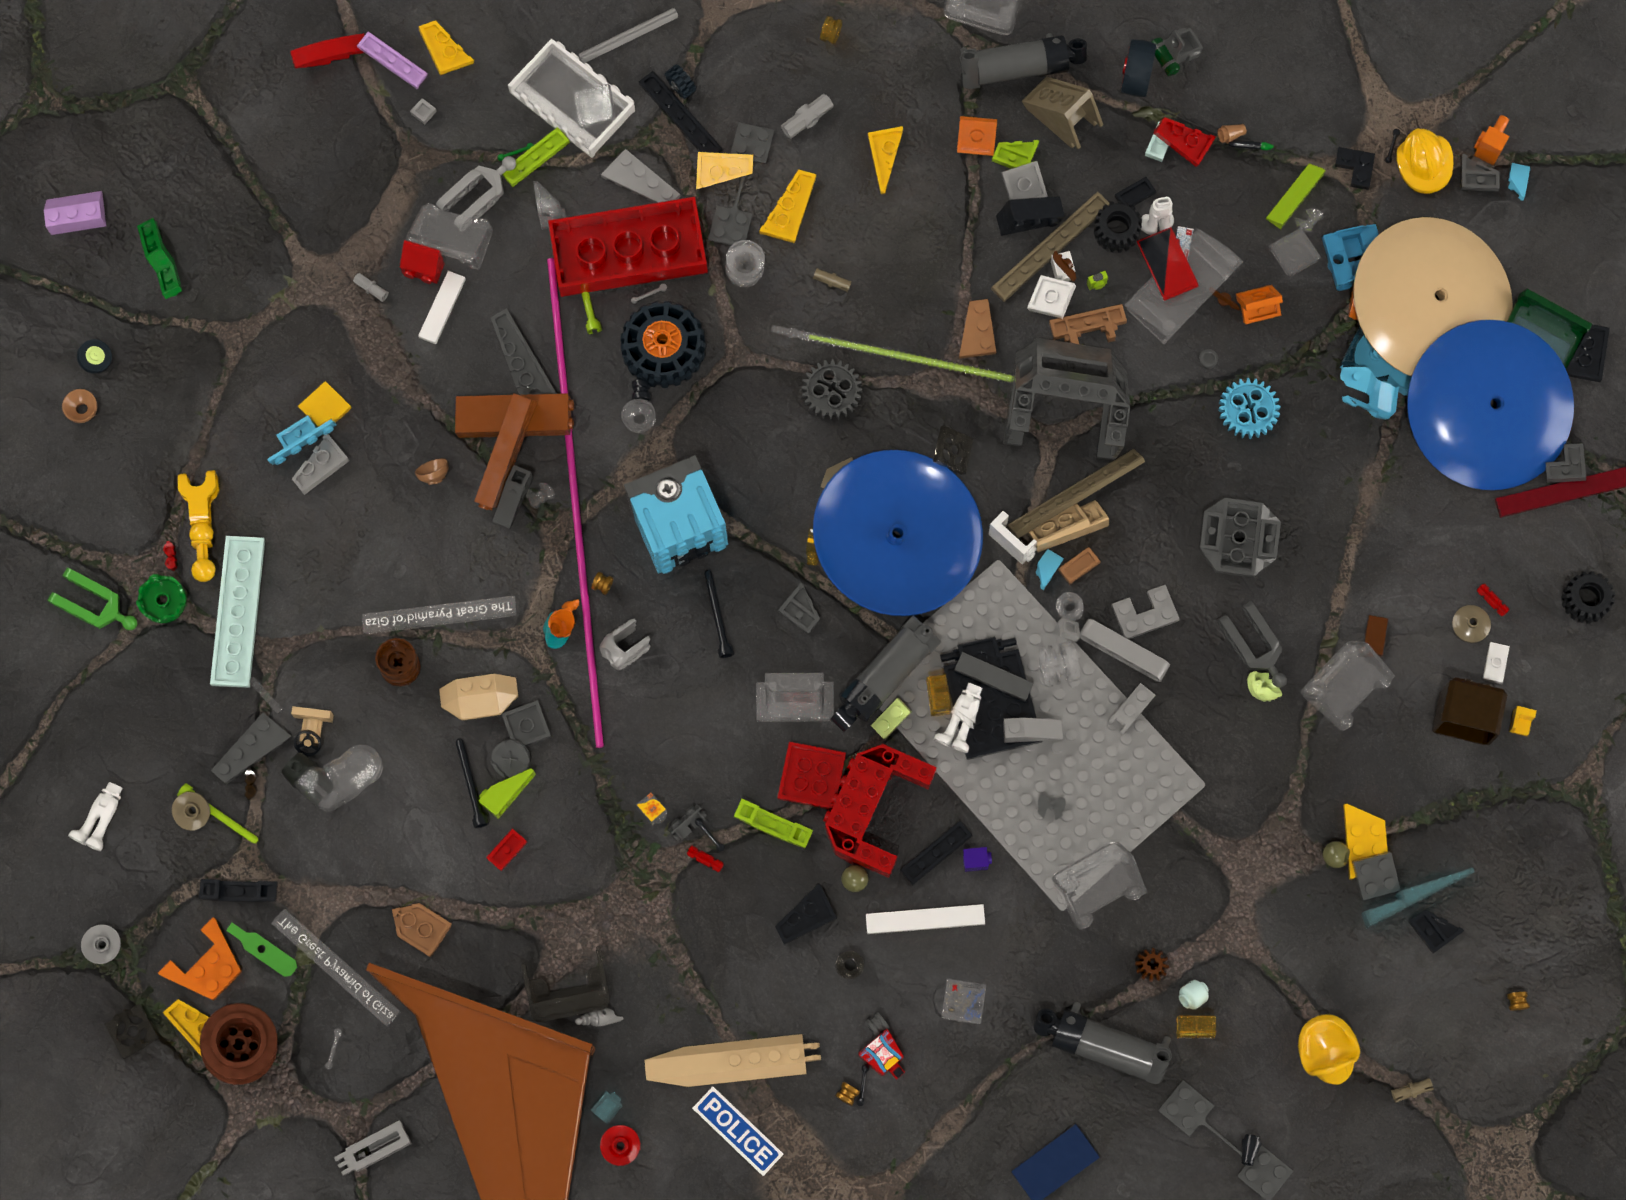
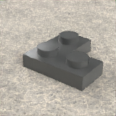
M1583 443L1564 444V461L1546 462L1547 483L1586 481Z

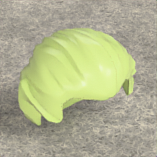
M1250 672L1247 683L1252 696L1263 702H1270L1282 696L1280 688L1274 686L1272 679H1269V673Z

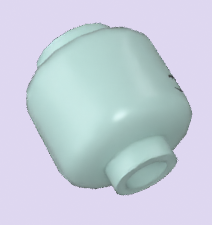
M1191 980L1180 989L1179 1000L1185 1008L1197 1009L1207 1002L1209 989L1204 982Z

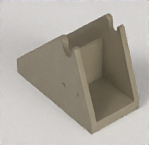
M1045 77L1022 100V103L1030 113L1071 148L1076 146L1079 149L1081 147L1074 126L1083 117L1093 126L1097 124L1099 127L1103 126L1093 94L1088 88Z

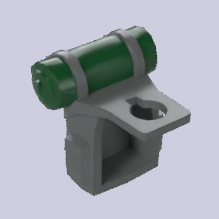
M1191 28L1174 30L1164 40L1160 37L1151 41L1157 44L1155 57L1168 77L1179 72V64L1198 58L1203 50L1200 41Z

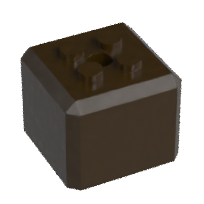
M1453 678L1440 691L1432 732L1480 745H1490L1500 735L1507 693L1504 689L1493 687L1490 684H1481L1470 679Z

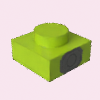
M1106 271L1088 277L1087 286L1089 290L1094 288L1098 290L1107 284L1108 276Z

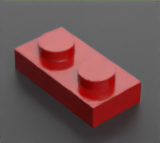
M512 828L486 858L502 871L528 842Z

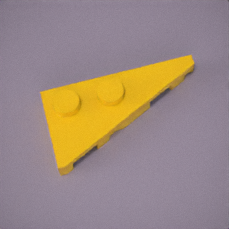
M903 126L868 133L880 194H885L903 133Z

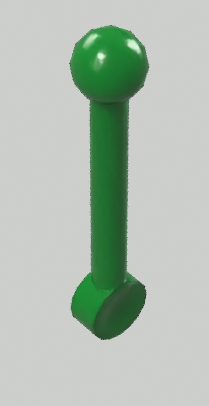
M528 143L524 148L504 155L499 154L497 158L499 161H502L506 156H512L529 150L534 145Z

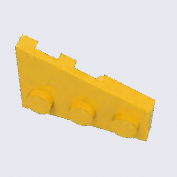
M436 20L419 26V32L440 75L474 64L473 58L468 56L463 51V48L450 38V35Z
M698 152L696 190L753 174L754 155Z
M178 999L163 1014L201 1056L200 1035L209 1017Z

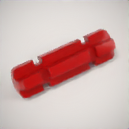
M1482 584L1477 589V592L1484 596L1486 602L1493 609H1497L1496 612L1500 616L1507 614L1510 609L1505 604H1502L1503 601L1493 591H1489L1490 588L1486 584Z
M691 846L687 851L689 857L696 858L698 862L709 868L712 867L717 872H720L723 868L724 863L722 861L715 860L714 857L703 851H698V848Z

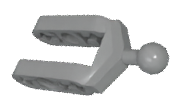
M506 156L502 160V165L497 170L477 166L437 201L436 206L443 213L447 212L485 178L492 188L485 192L454 222V226L460 232L465 231L504 194L501 175L507 170L511 171L516 167L515 158Z

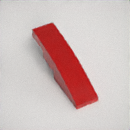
M363 33L343 36L291 50L290 54L294 67L304 68L329 65L333 60L349 59L350 55L363 54L364 52L357 48V45L365 35Z

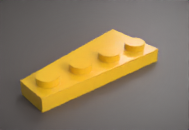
M798 169L786 188L785 193L778 200L776 207L769 214L767 221L760 228V234L795 243L816 180V174Z

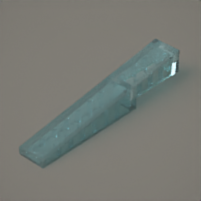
M1469 868L1399 891L1396 894L1397 901L1366 910L1361 914L1366 928L1368 929L1465 879L1475 872L1474 869Z

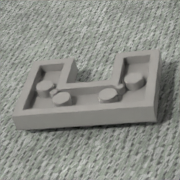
M1166 585L1147 591L1153 607L1149 611L1137 615L1130 597L1111 605L1125 638L1131 639L1180 620Z

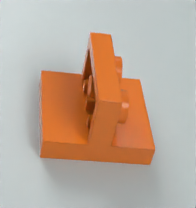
M960 116L957 153L993 156L997 119Z
M1272 285L1236 293V299L1241 305L1245 325L1282 316L1280 303H1283L1282 295Z

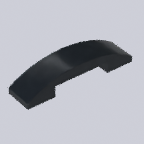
M201 879L199 899L228 902H276L278 882Z

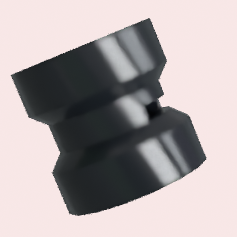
M643 379L632 381V389L634 390L632 394L633 402H650V383Z

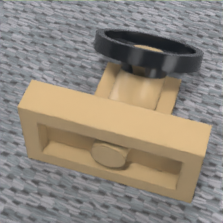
M292 706V716L303 719L302 729L294 739V747L305 756H313L321 748L320 736L323 722L333 723L334 715L331 711ZM300 735V742L302 743L297 745V737ZM300 747H312L316 751L312 753H306L302 751Z

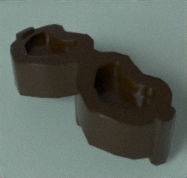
M247 769L245 772V782L247 784L245 787V797L250 800L257 793L252 785L257 777L254 771Z

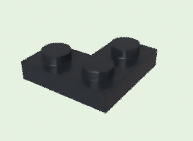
M1338 147L1335 167L1353 170L1350 187L1369 190L1375 153Z

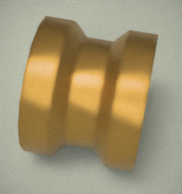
M598 572L593 580L591 589L600 590L602 594L606 595L611 588L613 577H606L602 572Z
M1527 992L1507 994V998L1511 1003L1509 1006L1510 1011L1530 1008L1529 1003L1526 1001Z
M843 1082L841 1085L842 1089L835 1096L852 1106L855 1096H858L860 1091Z

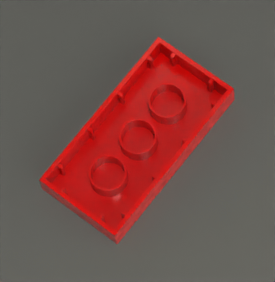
M695 197L548 220L561 297L708 273Z

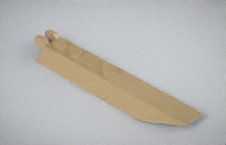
M799 1034L682 1047L646 1059V1080L692 1087L806 1074L805 1062L821 1060V1055L805 1057L804 1050L817 1049L820 1045L819 1043L803 1044V1036Z

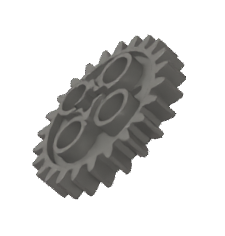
M832 359L831 364L824 360V366L817 363V369L811 367L812 374L806 372L807 379H803V384L806 386H801V391L805 392L802 394V398L806 399L804 401L805 405H810L809 411L815 409V416L822 413V419L826 415H829L830 420H832L833 415L840 419V414L847 417V410L853 413L852 406L858 407L856 400H861L859 394L862 393V388L859 387L862 386V381H857L859 374L853 375L855 373L854 368L848 370V363L843 367L842 361H839L836 365L834 359ZM826 375H832L834 378L832 380H826L824 377ZM843 384H847L850 386V388L847 390H843L840 388V386ZM816 390H822L824 392L822 395L814 394ZM833 399H837L840 401V403L837 405H832L830 401Z

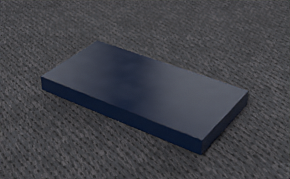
M1075 1124L1011 1171V1173L1031 1200H1043L1100 1157Z

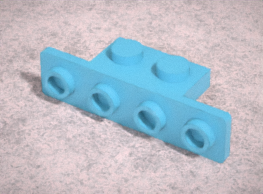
M307 415L276 435L284 449L267 460L272 465L283 463L286 460L285 457L290 454L295 455L302 450L301 447L306 444L311 445L315 443L322 434L327 435L331 433L337 424L330 419L321 426L316 427L311 417Z

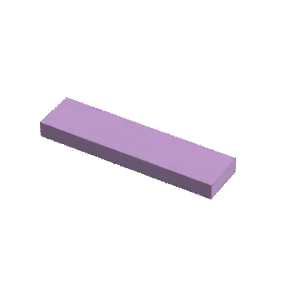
M367 32L357 45V48L416 89L428 76V73L370 32Z

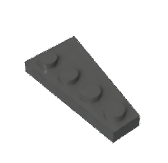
M262 713L214 766L211 772L225 784H228L244 773L247 768L261 761L267 754L274 752L280 745L291 740L292 736L266 714Z

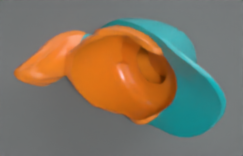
M579 599L565 602L562 605V609L551 612L543 626V632L548 647L552 649L560 648L568 640L575 624L572 611L576 610L579 606Z

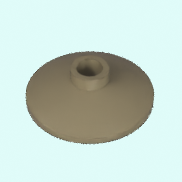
M1467 605L1460 608L1454 614L1452 628L1456 636L1468 643H1476L1482 641L1489 634L1491 621L1488 614L1482 608ZM1470 620H1475L1476 625H1471Z
M185 792L179 795L173 802L172 815L175 822L181 828L197 830L208 822L210 807L207 800L199 793ZM191 807H195L196 813L191 811Z

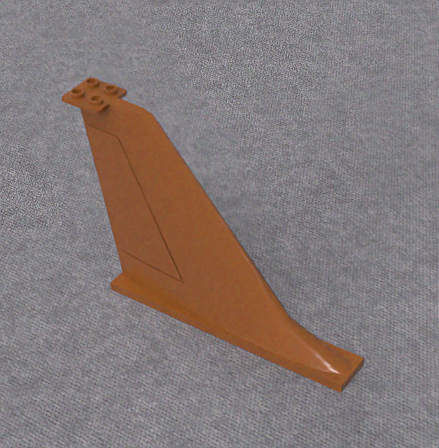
M369 963L366 971L416 1016L480 1199L568 1200L590 1055L593 1056L596 1049L593 1044Z

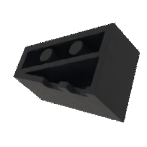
M1060 196L1009 200L996 215L1001 236L1048 226L1054 227L1059 225L1065 217Z

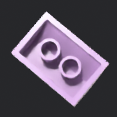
M102 191L46 200L44 216L47 230L51 235L105 227L106 219Z

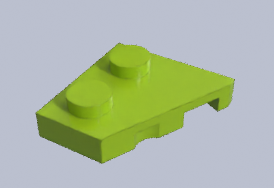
M1039 140L1022 143V141H1015L1013 143L999 142L992 157V162L1011 169L1030 163L1039 145Z

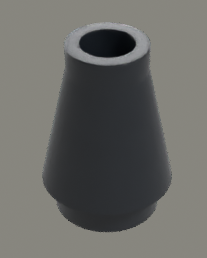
M1250 1134L1244 1136V1139H1242V1164L1253 1166L1262 1145L1260 1137Z

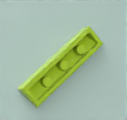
M1309 163L1266 217V220L1282 229L1323 177L1326 170Z

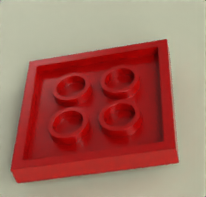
M789 742L777 799L832 810L834 804H831L835 793L839 792L846 752Z

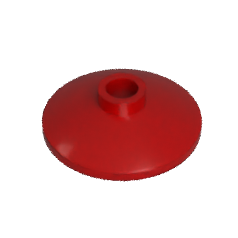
M616 1125L609 1128L603 1134L600 1150L606 1161L616 1166H624L633 1162L638 1156L640 1139L632 1128L625 1125ZM620 1142L625 1145L622 1150L617 1148V1144Z

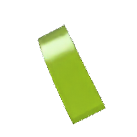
M741 799L734 814L735 818L778 839L806 848L813 830L796 822H790L759 808L760 806Z

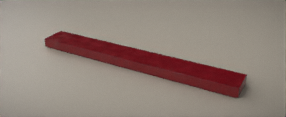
M1626 467L1586 476V481L1561 482L1496 498L1495 503L1499 516L1502 518L1626 488Z

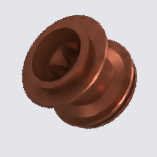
M245 1003L226 1005L215 1011L202 1028L200 1035L202 1060L208 1071L222 1082L233 1085L252 1083L267 1073L276 1058V1028L270 1017L260 1008ZM230 1029H236L238 1031L237 1034L231 1036L229 1034ZM245 1030L252 1031L250 1037H245L243 1033ZM226 1040L229 1045L223 1048L220 1046L221 1041ZM237 1041H241L244 1043L242 1045V1050H236L234 1048L236 1046ZM256 1043L258 1045L257 1049L251 1050L249 1048L250 1044ZM232 1053L234 1059L229 1060L226 1058V1055ZM242 1055L249 1056V1059L245 1061L240 1060Z

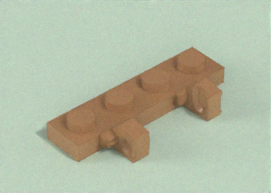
M1122 304L1066 316L1063 319L1049 320L1054 340L1064 338L1065 342L1069 341V343L1079 344L1078 337H1081V334L1096 330L1105 332L1108 343L1113 342L1116 338L1115 330H1118L1117 326L1127 323Z

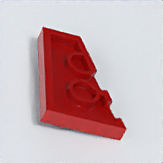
M1166 117L1160 121L1153 132L1154 135L1195 167L1200 164L1216 138L1214 135L1201 133L1202 131L1198 129L1193 130L1185 127L1182 123Z

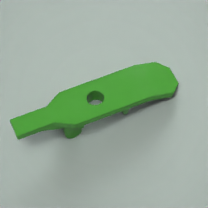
M231 923L226 931L238 938L246 951L282 976H291L296 970L297 964L295 959L257 933L245 932L234 923ZM261 945L265 946L263 953L258 951V947Z

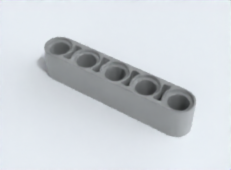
M1087 619L1080 631V638L1083 641L1157 682L1162 681L1170 667L1169 662L1092 619Z

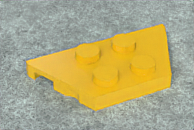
M1344 804L1346 846L1350 851L1348 872L1349 880L1356 878L1352 861L1388 852L1385 820L1349 804Z

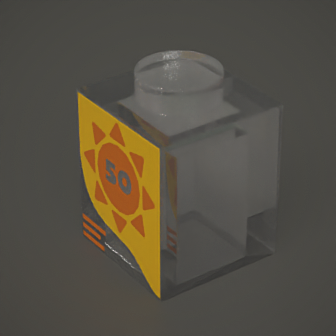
M649 793L636 804L638 810L652 826L655 823L660 824L666 818V808L652 793Z

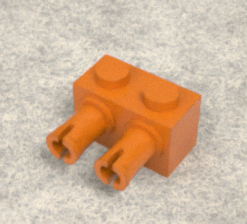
M1500 115L1494 127L1489 126L1486 132L1482 131L1474 146L1477 149L1474 156L1493 166L1509 138L1507 134L1503 133L1509 122L1506 116Z

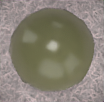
M1332 841L1324 847L1322 856L1328 866L1341 868L1347 864L1350 851L1342 842Z
M851 865L843 871L841 881L844 888L848 891L859 892L867 886L869 878L868 873L863 867Z

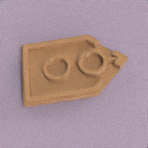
M420 903L392 909L397 937L429 957L434 954L452 926V923Z

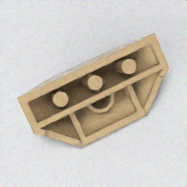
M499 674L456 679L439 689L442 709L462 721L501 715L518 698L516 677Z

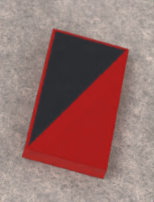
M1171 227L1137 241V245L1164 301L1199 287Z

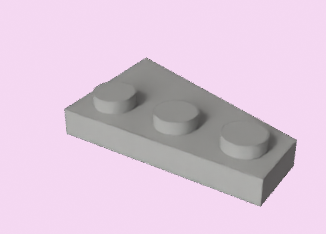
M329 434L324 435L322 442L314 448L311 457L302 464L292 480L305 495L350 460Z

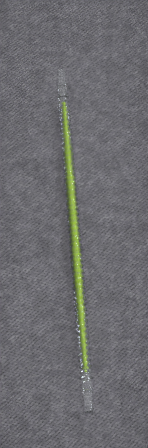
M772 325L771 329L772 333L786 335L789 338H800L801 341L805 339L806 342L811 340V343L816 341V344L821 342L824 345L826 343L827 346H837L838 349L843 347V350L848 348V351L853 349L854 352L858 350L859 353L861 351L864 354L868 352L869 355L873 353L875 356H885L886 359L890 357L891 360L896 358V361L901 359V362L906 360L907 363L909 361L912 364L916 362L917 365L921 363L922 366H933L934 369L938 367L939 370L944 368V371L949 369V372L954 370V373L959 371L962 374L964 372L965 375L981 376L982 379L983 377H986L987 380L992 378V381L997 379V382L1002 380V383L1007 381L1010 384L1012 381V373L1008 375L1007 372H996L995 369L994 371H991L990 368L985 370V367L980 369V366L977 368L974 365L970 367L969 364L965 366L964 363L948 362L947 359L943 361L942 358L937 360V357L932 359V356L927 358V355L922 357L919 354L917 356L916 353H905V350L900 352L899 349L895 351L894 348L890 350L889 347L884 349V346L879 348V345L874 347L871 344L869 346L868 343H858L857 340L852 342V339L847 341V338L842 340L841 337L837 339L836 336L834 338L831 335L827 337L826 334L822 336L820 333H810L809 330L805 332L804 329L799 331L792 327L789 329Z

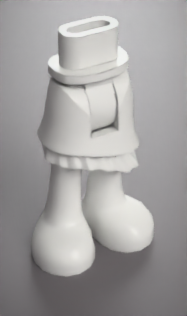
M968 683L966 690L962 691L963 694L959 696L952 707V717L946 731L943 734L937 733L934 740L947 747L952 745L953 749L968 753L969 745L966 743L969 729H974L973 723L976 721V715L982 698L980 694L983 688ZM960 721H962V725L958 733V736L953 742V737L958 727V724Z

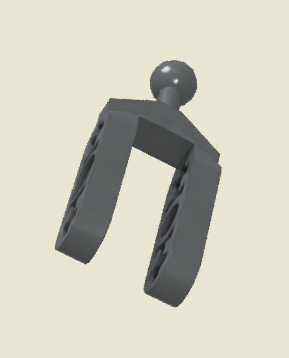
M1249 601L1243 604L1242 610L1269 650L1268 653L1257 659L1227 615L1218 618L1217 623L1247 668L1249 670H1269L1273 676V685L1279 688L1284 687L1287 683V677L1285 674L1278 672L1275 667L1283 649L1254 603Z

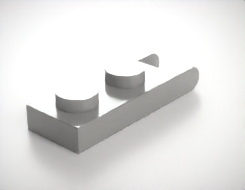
M1140 683L1111 717L1108 724L1112 725L1115 720L1124 726L1120 730V733L1123 735L1153 700L1155 694Z

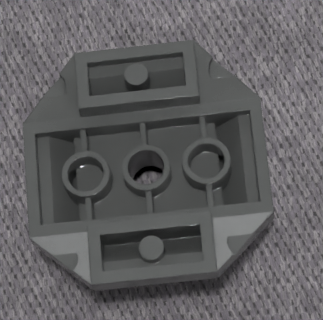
M1223 498L1204 511L1199 550L1215 573L1254 578L1277 559L1281 521L1274 516L1264 503ZM1234 536H1241L1243 538V542H1237L1234 539Z

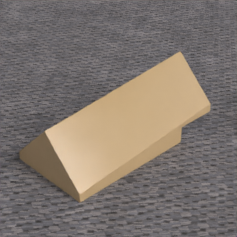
M1096 500L1081 507L1076 503L1031 530L1028 534L1031 540L1035 539L1037 541V552H1041L1108 527L1109 518Z

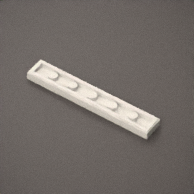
M984 905L866 914L867 934L985 925Z

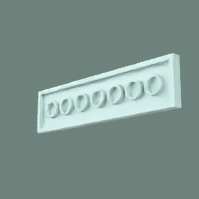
M226 536L211 670V686L250 688L265 547L264 538Z

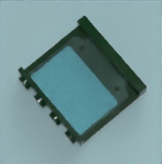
M1529 289L1519 294L1507 322L1522 326L1541 337L1556 352L1565 369L1574 356L1583 334L1588 332L1592 326V323Z

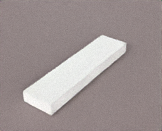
M450 271L447 272L418 335L420 339L437 344L466 281L464 276Z

